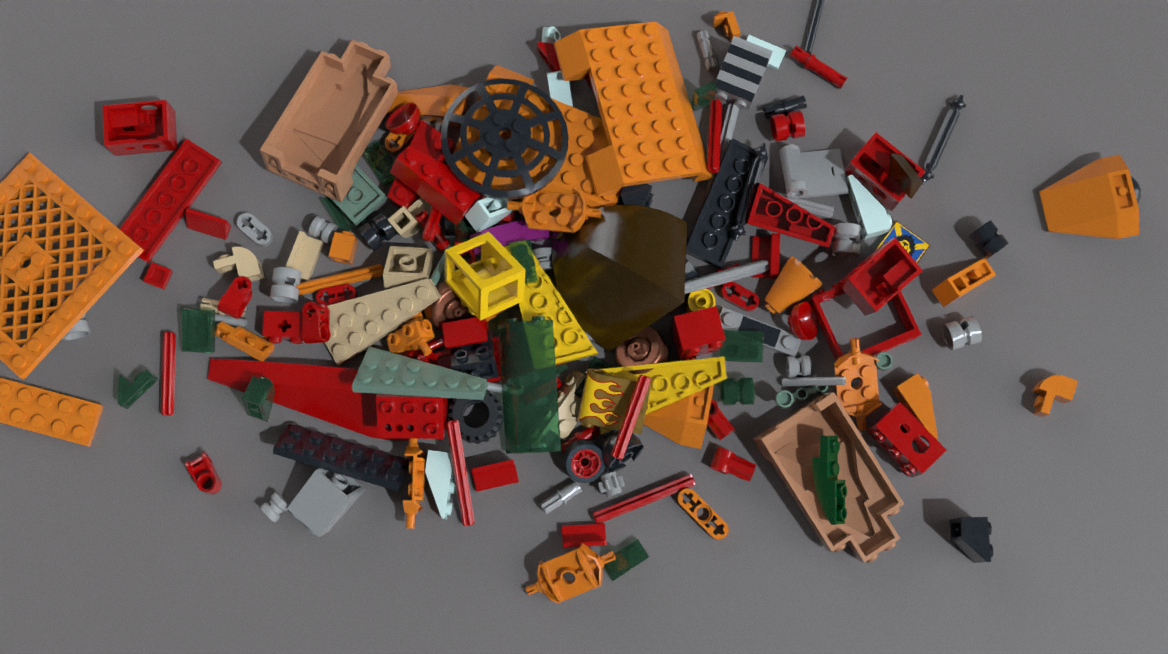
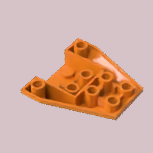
M1120 154L1097 159L1039 191L1048 232L1108 239H1122L1139 235V207L1129 168Z
M714 385L645 415L643 425L678 445L701 449L707 427Z

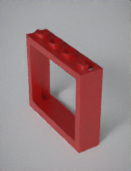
M838 283L832 286V290L825 292L822 289L814 293L809 301L815 310L819 326L835 361L842 357L843 353L820 304L845 294ZM901 291L891 300L906 332L861 352L877 356L882 352L915 340L922 335Z

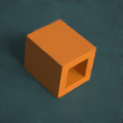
M348 231L334 233L329 252V258L332 261L353 265L358 240L354 234Z

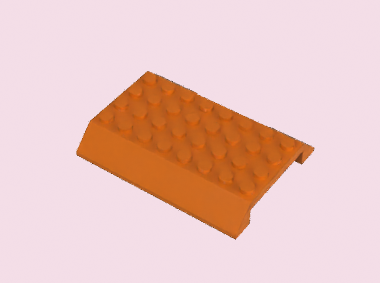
M658 22L581 29L554 42L564 81L584 79L587 72L589 73L608 139V147L586 156L596 197L616 194L621 187L685 177H691L693 182L713 178L712 174L707 171V156L668 29Z
M499 65L492 69L486 81L501 78L515 79L531 85L535 81ZM497 84L489 85L485 88L489 95L500 93L516 95L520 86ZM527 90L524 98L534 103L543 114L554 112L551 105L544 98L531 90ZM552 99L562 112L567 124L569 136L568 150L560 172L552 182L540 191L578 194V190H580L586 207L592 209L616 205L623 187L616 194L596 197L586 161V156L609 146L602 119ZM494 100V103L498 110H510L514 100ZM484 104L476 110L471 118L483 121L490 112ZM521 104L518 113L526 120L537 117L529 107ZM559 119L547 122L550 130L549 146L561 152L562 130ZM542 125L530 128L531 138L543 143L544 133ZM467 127V141L469 145L480 140V129ZM502 131L499 133V136L502 139H509L511 134L508 131ZM460 138L458 140L454 153L462 149ZM528 147L525 153L521 155L525 165L529 164L538 155V150ZM483 148L473 153L479 161L489 166L492 157ZM545 155L539 165L529 171L533 183L545 177L554 167L557 160ZM467 156L455 162L467 177L481 184L483 183L486 173L475 167ZM500 160L497 167L498 170L518 169L514 160ZM521 175L510 178L494 176L490 188L510 191L525 188ZM525 197L516 200L523 201ZM553 210L552 212H550V214H553L555 216H558L561 213L559 210Z

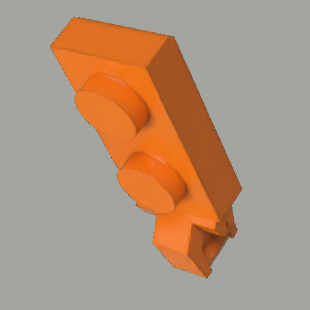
M223 321L217 325L216 336L259 361L263 362L274 352V344L269 343L241 326L232 327Z

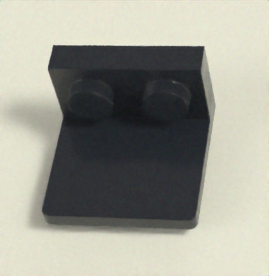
M487 330V342L451 348L452 370L483 379L499 377L494 355L492 330Z

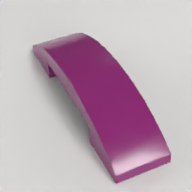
M525 220L492 227L469 236L472 239L490 232L505 247L533 240L538 242L553 238V231L528 229ZM481 245L473 248L475 256L481 255Z

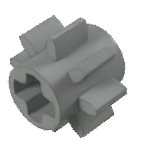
M616 472L600 476L602 481L598 483L600 494L605 492L606 497H611L622 493L621 487L625 486L622 476L617 477Z

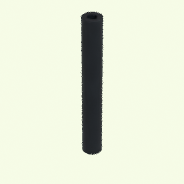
M816 0L804 47V51L809 54L812 53L824 0Z

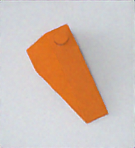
M450 84L398 91V95L386 114L391 115L402 105L413 102L420 109V120L442 124L450 105L468 87ZM470 94L462 99L453 114L466 115ZM449 122L451 126L461 127V124Z

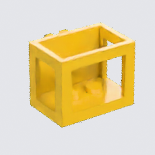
M490 232L445 250V282L462 300V304L469 308V312L472 315H476L480 321L524 301L526 269ZM481 245V260L469 265L459 255ZM454 264L459 268V270L454 271Z

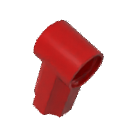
M712 399L713 414L708 416L707 425L718 440L721 441L735 429L718 408L717 402Z
M717 447L710 468L750 482L756 464L735 456V453L727 449Z

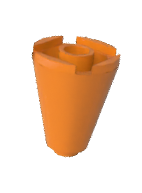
M791 256L764 300L767 303L764 306L772 314L775 312L781 314L820 288L823 284L817 277L814 278L812 272L800 261Z

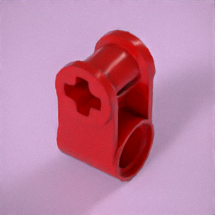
M244 276L235 278L227 292L221 297L217 310L235 319H239L253 296L251 280Z
M307 302L303 306L301 334L306 344L329 341L331 336L330 309L326 305Z
M205 451L198 458L185 462L188 472L193 477L200 491L212 495L220 491L222 488L221 479L214 468L211 458ZM212 478V487L206 489L205 484L207 480Z

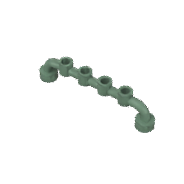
M882 352L876 356L879 359L878 362L875 361L877 370L885 371L892 366L893 358L889 353ZM836 385L823 386L824 390H819L818 386L800 387L794 393L783 390L776 395L775 403L778 407L785 409L795 401L802 402L808 396L815 393L823 394L827 389ZM799 391L804 393V398L798 396Z

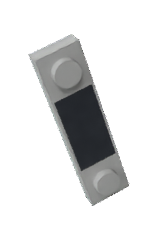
M725 307L722 308L719 317L724 332L789 357L796 356L801 339L795 334Z

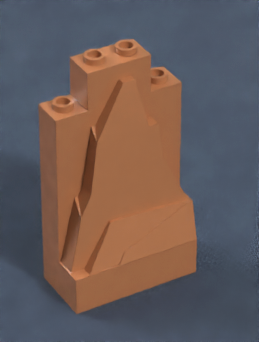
M355 40L350 42L341 59L333 53L328 54L322 51L260 149L267 171L342 203L353 184L352 176L355 165L398 95L397 83L390 77H385L391 68L390 56L383 50H376L364 42H357Z
M834 392L819 395L753 438L764 459L773 464L826 550L838 552L846 547L845 543L847 542L858 561L869 563L878 558V553L881 551H888L896 546L895 542L901 538L887 518V515L891 517L900 511L899 507L904 505V502ZM820 436H838L840 443L838 479L845 480V485L847 486V496L845 497L847 517L845 524H830L816 493L812 457H820Z

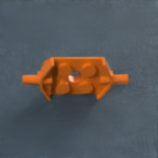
M578 190V194L538 191L533 195L526 196L521 202L508 201L507 204L508 210H519L523 214L528 229L575 233L581 228L584 221L588 220V217L601 218V209L586 207L580 190ZM553 210H559L561 212L558 216L555 217L549 215L550 212H552Z
M850 338L851 351L838 358L834 363L835 377H846V385H836V394L847 414L857 418V429L862 431L867 429L866 416L882 405V402L879 400L875 363L879 359L861 352L859 338ZM859 377V385L851 387V381Z
M409 439V445H407L404 456H408L409 460H413L409 462V474L413 476V481L408 486V496L412 500H403L406 529H415V515L417 516V513L423 509L420 502H424V464H426V460L422 458L425 453L419 448L417 439Z
M582 543L575 550L544 563L540 561L537 573L538 581L525 587L526 592L530 596L540 591L549 600L560 603L597 588L602 584L604 564L616 560L615 554L611 551L601 556ZM571 572L574 574L575 579L568 581L564 578L563 574Z

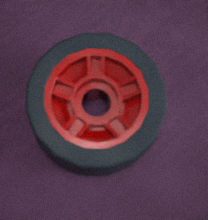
M581 439L574 441L564 452V468L569 476L577 482H593L605 470L602 451L591 440ZM587 458L588 462L581 463V460Z

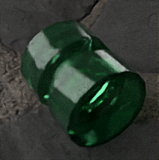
M740 377L738 381L735 378H727L721 381L723 406H733L737 402L741 405H753L755 399L753 378Z

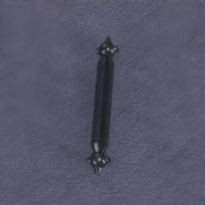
M963 95L949 103L952 105V108L947 112L924 163L925 169L923 170L926 172L921 176L923 184L931 178L934 179L932 171L937 167L960 116L959 110L963 107L966 108Z
M765 143L753 149L756 157L752 161L735 218L736 225H732L730 228L735 241L740 236L746 234L743 226L748 221L764 166L763 159L769 156Z

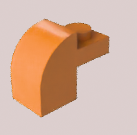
M1053 375L1038 382L1032 392L1040 394L1034 402V408H1036L1034 415L1040 417L1049 415L1054 400L1064 404L1072 401L1078 381L1063 375Z

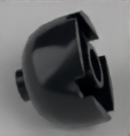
M611 431L605 435L600 449L603 462L610 472L626 467L624 462L630 458L634 461L642 453L644 446L635 434L632 433L622 460L611 456L619 431Z

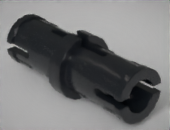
M804 96L791 100L783 99L780 103L764 106V112H768L764 113L765 117L770 119L771 115L782 113L786 116L788 112L806 109L807 103H802L806 102Z

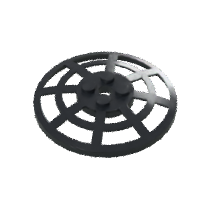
M515 79L487 80L466 89L450 105L441 127L442 153L452 174L471 191L493 199H520L542 190L560 172L568 150L569 136L567 124L556 103L539 88ZM497 84L520 86L516 95L508 93L489 95L485 88L486 86ZM477 90L482 99L472 105L465 116L453 114L462 99ZM527 90H531L544 98L551 105L554 112L543 114L534 103L524 98ZM507 99L514 101L510 110H498L494 100ZM484 104L490 112L483 121L471 118L476 110ZM521 104L529 107L537 117L526 120L518 113ZM559 119L562 130L561 152L549 146L550 130L547 122ZM449 122L461 124L460 139L462 149L453 154L450 153L447 140ZM542 125L544 133L543 143L531 138L530 128ZM468 126L480 129V140L470 145L467 141ZM508 131L511 137L509 139H502L499 133ZM528 147L538 150V155L529 164L525 165L521 155L525 153ZM483 148L492 157L489 166L479 161L473 153ZM545 155L556 159L557 162L551 171L540 181L533 183L529 171L539 165ZM467 156L475 167L486 173L482 185L468 178L455 162ZM500 160H514L518 169L498 170L497 167ZM521 175L525 188L510 191L490 188L494 176L510 178Z

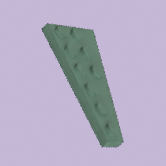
M370 346L352 384L353 392L474 400H483L488 387L487 379Z

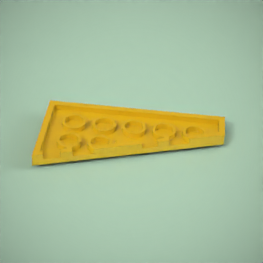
M521 242L505 246V249L526 269L524 301L519 303L535 370L597 355V350L591 344L527 243Z
M725 357L600 369L608 372L610 376L636 381L639 375L651 378L650 383L652 385L645 415L727 379ZM654 368L650 372L644 374H632L628 372L632 370ZM600 427L601 434L613 430L611 428Z

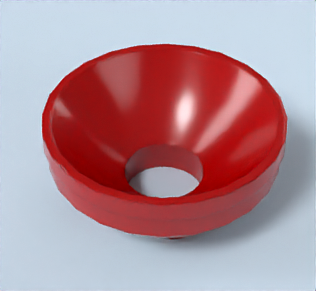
M413 102L402 105L389 116L385 124L386 128L392 134H411L419 125L421 114L419 107Z
M808 302L796 304L790 316H788L790 331L803 341L813 340L818 331V320L815 310Z

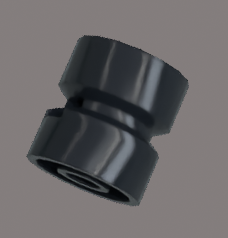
M382 212L372 219L371 224L366 223L357 229L373 251L380 248L384 240L389 241L398 235Z
M991 220L969 235L975 245L981 246L979 251L986 260L1009 244L1002 234H997L998 228Z

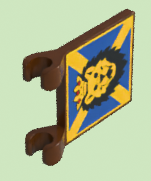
M896 221L876 249L883 243L896 238L916 263H918L930 247V244Z

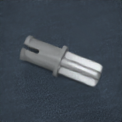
M574 480L561 490L557 489L554 495L540 504L541 508L548 514L560 505H566L567 501L581 493L582 489Z

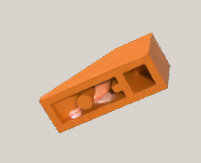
M983 258L949 277L933 288L932 292L941 305L945 307L996 276V273L987 260Z
M917 373L892 389L901 404L938 439L931 391L928 388L929 384L923 376Z

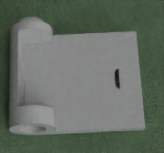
M786 144L780 149L779 154L788 198L800 199L848 194L840 149L800 153V148L794 144Z

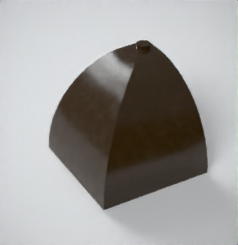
M639 205L605 206L597 208L601 209V218L588 217V220H585L581 228L575 233L554 231L552 265L561 295L582 328L608 351H611L684 303L687 223L670 213Z

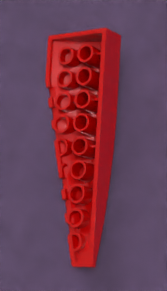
M210 359L208 380L370 438L409 442V438L377 437V394L353 392L352 389L353 381L359 369Z

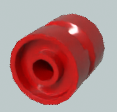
M800 110L788 112L787 116L783 113L771 115V132L775 142L787 140L789 136L792 139L805 136V121Z

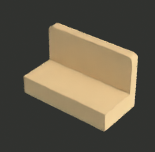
M299 231L286 267L301 271V279L309 281L324 242L311 238L304 232Z

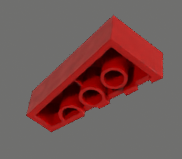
M421 119L410 147L446 165L441 147V133ZM447 138L450 153L453 154L456 148L455 142ZM397 177L387 196L390 203L398 209L403 206L408 209L420 198L417 193Z
M410 146L396 158L390 170V173L455 225L465 217L468 211L482 197V195L464 186L452 174L447 165Z
M758 183L747 224L825 247L830 246L835 230L833 225L763 184Z

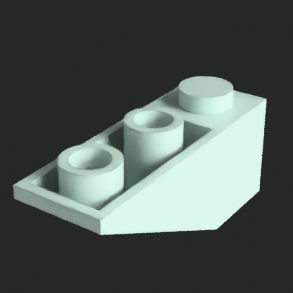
M428 450L425 473L441 518L447 520V515H451L453 502H449L450 494H454L456 482L453 480L454 470L451 453Z

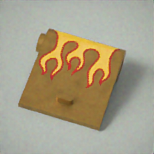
M587 369L578 421L585 427H594L595 425L620 430L637 381L610 376L608 372L600 369ZM651 383L649 384L632 433H642Z

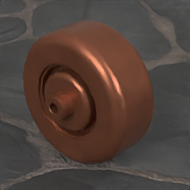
M445 281L436 285L441 298L425 308L427 319L436 328L443 331L442 323L473 318L474 315L469 312V308L462 304V300Z
M650 327L644 328L615 347V359L619 367L666 363L668 357V348L665 340L656 330ZM654 368L632 370L628 372L632 374H644L650 372Z

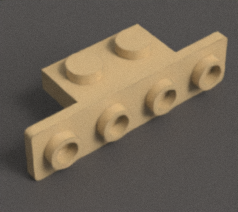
M573 371L567 376L565 384L560 391L555 393L552 403L542 412L536 426L530 429L526 439L527 442L538 446L548 430L562 440H566L578 422L581 399L574 393L585 378L583 373Z

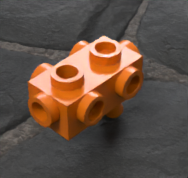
M414 319L405 324L403 328L394 330V333H390L386 338L391 353L405 354L411 350L420 349L425 356H428L432 350L426 342L435 337L432 325L428 320Z

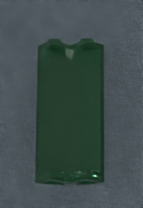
M545 316L532 317V321L518 322V319H505L504 324H498L506 454L561 451L553 320H545Z

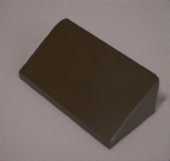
M891 154L888 171L907 196L912 199L923 184V181L902 155Z

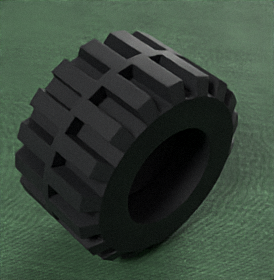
M486 390L483 400L454 398L452 405L450 404L449 420L459 421L461 439L468 443L481 444L484 441L486 443L490 438H494L497 435L496 433L502 428L501 425L504 421L502 406L497 397L489 390ZM473 404H482L489 411L488 421L478 428L469 427L464 421L466 409Z

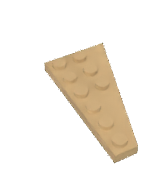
M424 279L329 305L327 307L330 309L331 336L325 344L336 364L343 365L440 299L441 295L432 279Z

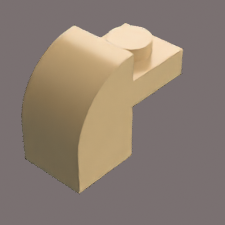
M420 197L408 209L404 206L401 207L388 221L402 237L408 238L423 229L415 219L416 214L422 210H426L430 214L432 205Z
M232 247L233 256L223 255L219 257V260L213 261L215 270L220 274L237 269L239 277H247L251 282L265 278L259 259L244 247Z

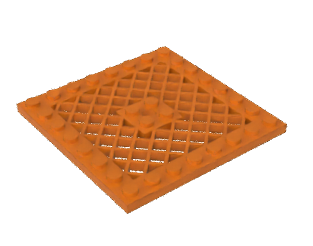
M30 152L0 183V222L4 221V229H0V235H3V242L0 243V249H3L2 256L0 257V360L23 380L144 251ZM34 190L33 198H26L27 191ZM41 190H42L47 196H40ZM47 202V209L40 210V203ZM54 202L61 208H54ZM33 204V211L26 212V205ZM19 206V213L12 214V207ZM61 214V221L53 222L54 215ZM68 214L71 217H73L74 220H68ZM40 216H47L46 223L39 224ZM25 218H32V225L25 226ZM18 219V227L11 228V220ZM75 226L74 233L67 234V227ZM83 226L89 232H81V227ZM60 228V235L53 236V229ZM39 230H46V237L39 238ZM32 231V237L25 234V232ZM18 233L17 241H10L11 234ZM95 237L103 244L95 245ZM88 238V246H81V239ZM67 240H74V247L67 248ZM53 242H60V249L52 250ZM45 243V250L39 244ZM103 250L102 258L95 259V251ZM82 252H88V260L80 261ZM66 254H74L73 262H66ZM59 255V263L55 264L57 260L52 256ZM27 259H31L30 265L23 268V263ZM88 266L87 274L80 275V267ZM66 268H73V276H66ZM59 269V276L51 278V270ZM8 279H12L15 283L8 284ZM73 282L72 290L65 291V283ZM51 284H58V292H51ZM44 285L43 294H36L37 286ZM15 289V297L8 298V290ZM22 289L27 293L29 292V295L22 296ZM58 298L57 306L50 307V299ZM36 300H43V308L36 309ZM29 301L28 310H21L22 302ZM14 303V311L7 312V304ZM43 314L42 322L35 323V315ZM21 316H28V324L21 325ZM14 317L13 326L6 327L7 318ZM27 330V339H20V331ZM7 332H13V339L7 334Z

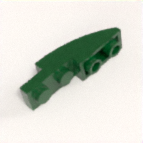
M826 435L820 436V457H812L814 484L820 505L830 524H845L847 509L845 507L847 486L845 485V480L838 479L840 443L838 436Z

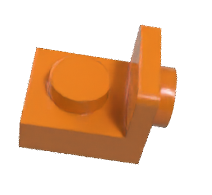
M723 11L713 17V28L723 26L724 34L730 38L731 42L734 36L740 38L741 32L733 11Z

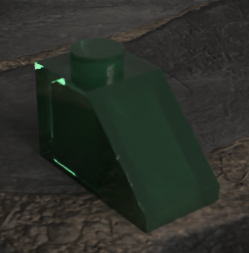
M253 376L242 397L247 415L268 422L276 392L274 384L270 379Z

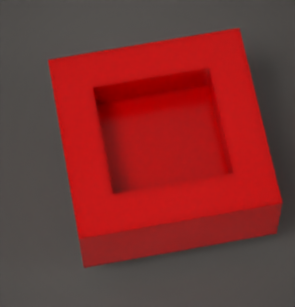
M151 262L143 282L165 291L173 271Z

